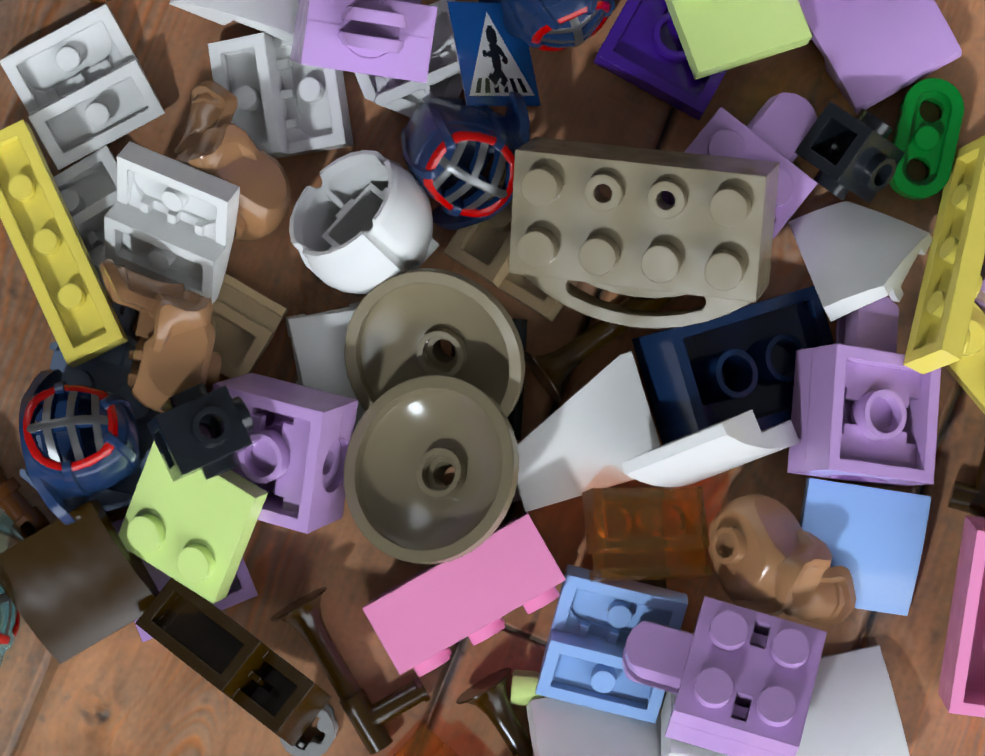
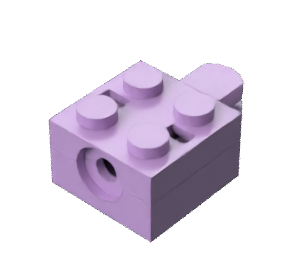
M298 0L290 60L302 65L427 83L438 7L422 5V0Z
M786 92L777 94L767 100L747 126L720 107L686 149L685 153L780 162L773 232L774 239L818 184L793 164L794 160L798 157L794 152L816 122L817 116L807 99L795 93ZM662 191L663 201L666 204L674 205V195L669 191Z
M889 297L881 298L838 318L835 344L796 350L791 422L800 443L789 447L787 473L889 487L934 484L941 368L921 374L903 365L905 355L896 353L899 308Z
M247 373L214 383L212 391L226 385L231 398L239 396L245 403L253 421L254 431L248 433L253 444L237 453L241 465L231 470L268 492L258 520L308 534L341 519L345 502L344 463L347 448L355 429L358 400L255 373ZM199 425L201 433L211 439L209 430L205 426Z
M705 596L693 633L652 621H642L635 626L626 639L622 666L628 679L676 694L665 737L729 756H795L800 746L827 632Z

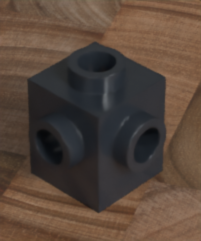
M829 101L794 152L819 169L813 180L829 192L844 200L848 192L852 191L869 204L877 192L890 183L896 172V165L905 154V152L886 139L893 130L887 124L864 109L855 118L831 101Z
M204 383L188 388L169 398L173 409L155 416L147 424L173 482L199 470H202L206 480L241 465L237 453L253 444L248 433L254 431L250 413L239 396L231 398L226 385L209 393ZM199 425H203L209 430L211 439L201 433Z

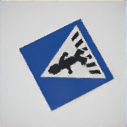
M447 1L466 105L482 107L484 105L507 106L509 93L513 91L523 96L526 106H541L529 45L524 40L508 34L503 24L504 13L502 3Z

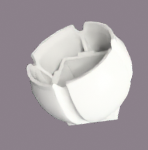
M361 150L351 152L324 167L320 171L322 186L319 188L306 186L298 198L290 217L289 234L291 242L298 249L304 264L325 284L342 292L368 294L385 280L399 273L418 269L439 247V244L432 238V209L424 188L408 170L404 169L399 163L383 157L377 151Z

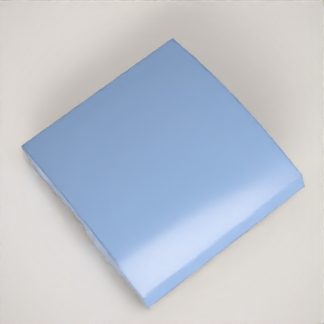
M806 478L800 526L804 531L812 533L826 543L833 556L830 567L842 565L849 569L856 595L854 608L903 616L908 615L921 561L931 496Z
M567 564L564 575L566 580L562 582L559 593L560 597H558L535 694L655 724L665 691L628 679L622 666L623 650L631 630L642 621H652L680 630L688 606L687 594Z

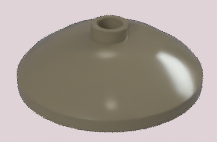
M420 268L399 273L385 280L371 290L359 303L346 332L344 356L347 375L352 390L365 411L389 389L402 382L421 376L442 375L468 382L480 388L495 400L507 418L513 411L522 391L525 375L524 351L518 330L512 318L499 300L487 289L461 274L443 269ZM441 339L448 340L453 344L456 352L455 356L447 355L442 350L440 345Z
M442 375L421 376L402 382L389 389L363 414L351 436L346 452L344 490L348 508L357 527L380 551L399 560L415 564H441L453 561L472 552L482 545L499 527L512 503L519 473V453L514 431L507 416L497 402L480 388L463 380ZM453 466L455 477L451 484L445 486L444 474L448 468Z

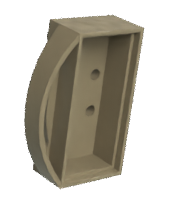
M534 137L515 150L509 273L524 275L543 292L580 313L609 323L629 327L655 329L684 327L730 314L751 302L756 303L769 286L780 162ZM600 184L610 187L612 191L611 198H606L600 193ZM662 191H669L674 195V205L666 204L663 201ZM569 280L586 282L606 291L632 297L664 298L686 294L704 296L706 305L676 311L633 309L598 299L569 283Z

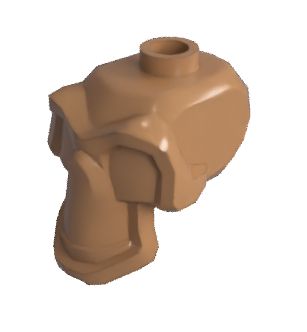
M206 80L196 85L190 94V114L184 135L175 148L177 156L175 160L239 186V206L233 240L256 241L273 233L289 211L291 188L288 176L282 165L264 150L257 149L248 134L231 123L238 106L237 97L215 81Z
M106 259L100 264V272L108 298L115 304L139 311L135 335L142 338L136 344L135 350L129 351L128 359L133 361L131 373L127 374V385L134 398L144 407L164 413L173 409L169 398L188 388L204 383L207 389L213 390V384L217 383L219 378L222 355L221 353L213 352L215 327L211 320L213 313L211 298L185 290L183 283L158 281L140 272L127 269L124 265H115L112 259Z
M759 493L739 497L724 505L711 521L706 535L709 555L722 588L733 601V605L771 616L785 613L787 616H794L800 620L822 626H833L845 621L854 610L856 595L849 569L842 565L830 567L833 556L826 543L812 533L804 531L795 516L777 500Z

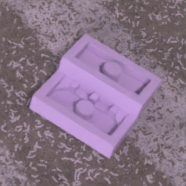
M798 0L812 34L811 40L824 57L825 70L856 115L862 109H868L962 56V50L935 0Z

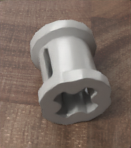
M326 703L317 715L320 718L317 728L325 733V736L315 735L309 743L299 738L294 746L280 738V742L288 753L292 756H321L326 753L336 738L339 727L331 705Z

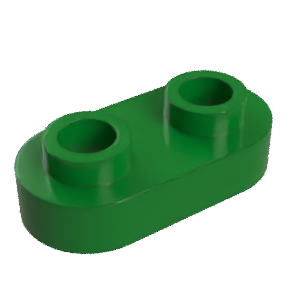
M939 78L924 79L911 87L900 103L892 144L905 152V154L896 165V172L889 184L897 194L909 200L930 198L941 191L950 178L964 115V102L958 89L946 80ZM930 102L938 108L939 117L936 122H928L921 117L919 111L921 103ZM917 160L925 166L926 176L924 180L915 181L908 176L906 168L909 161Z

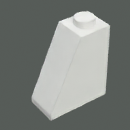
M632 351L620 354L517 444L519 473L512 503L522 500L524 510L528 512L634 480L625 474L621 463L661 446Z

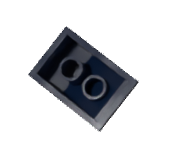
M815 286L745 305L730 314L707 322L684 327L667 328L632 339L662 445L749 410H753L761 431L791 420L796 350L834 344L826 313Z

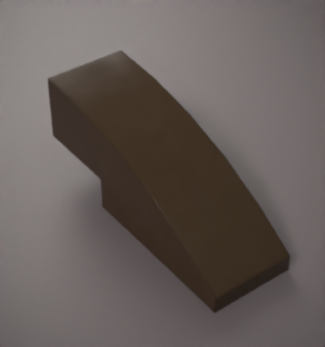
M173 578L167 582L135 623L291 746L295 745L331 698L316 683L219 608Z

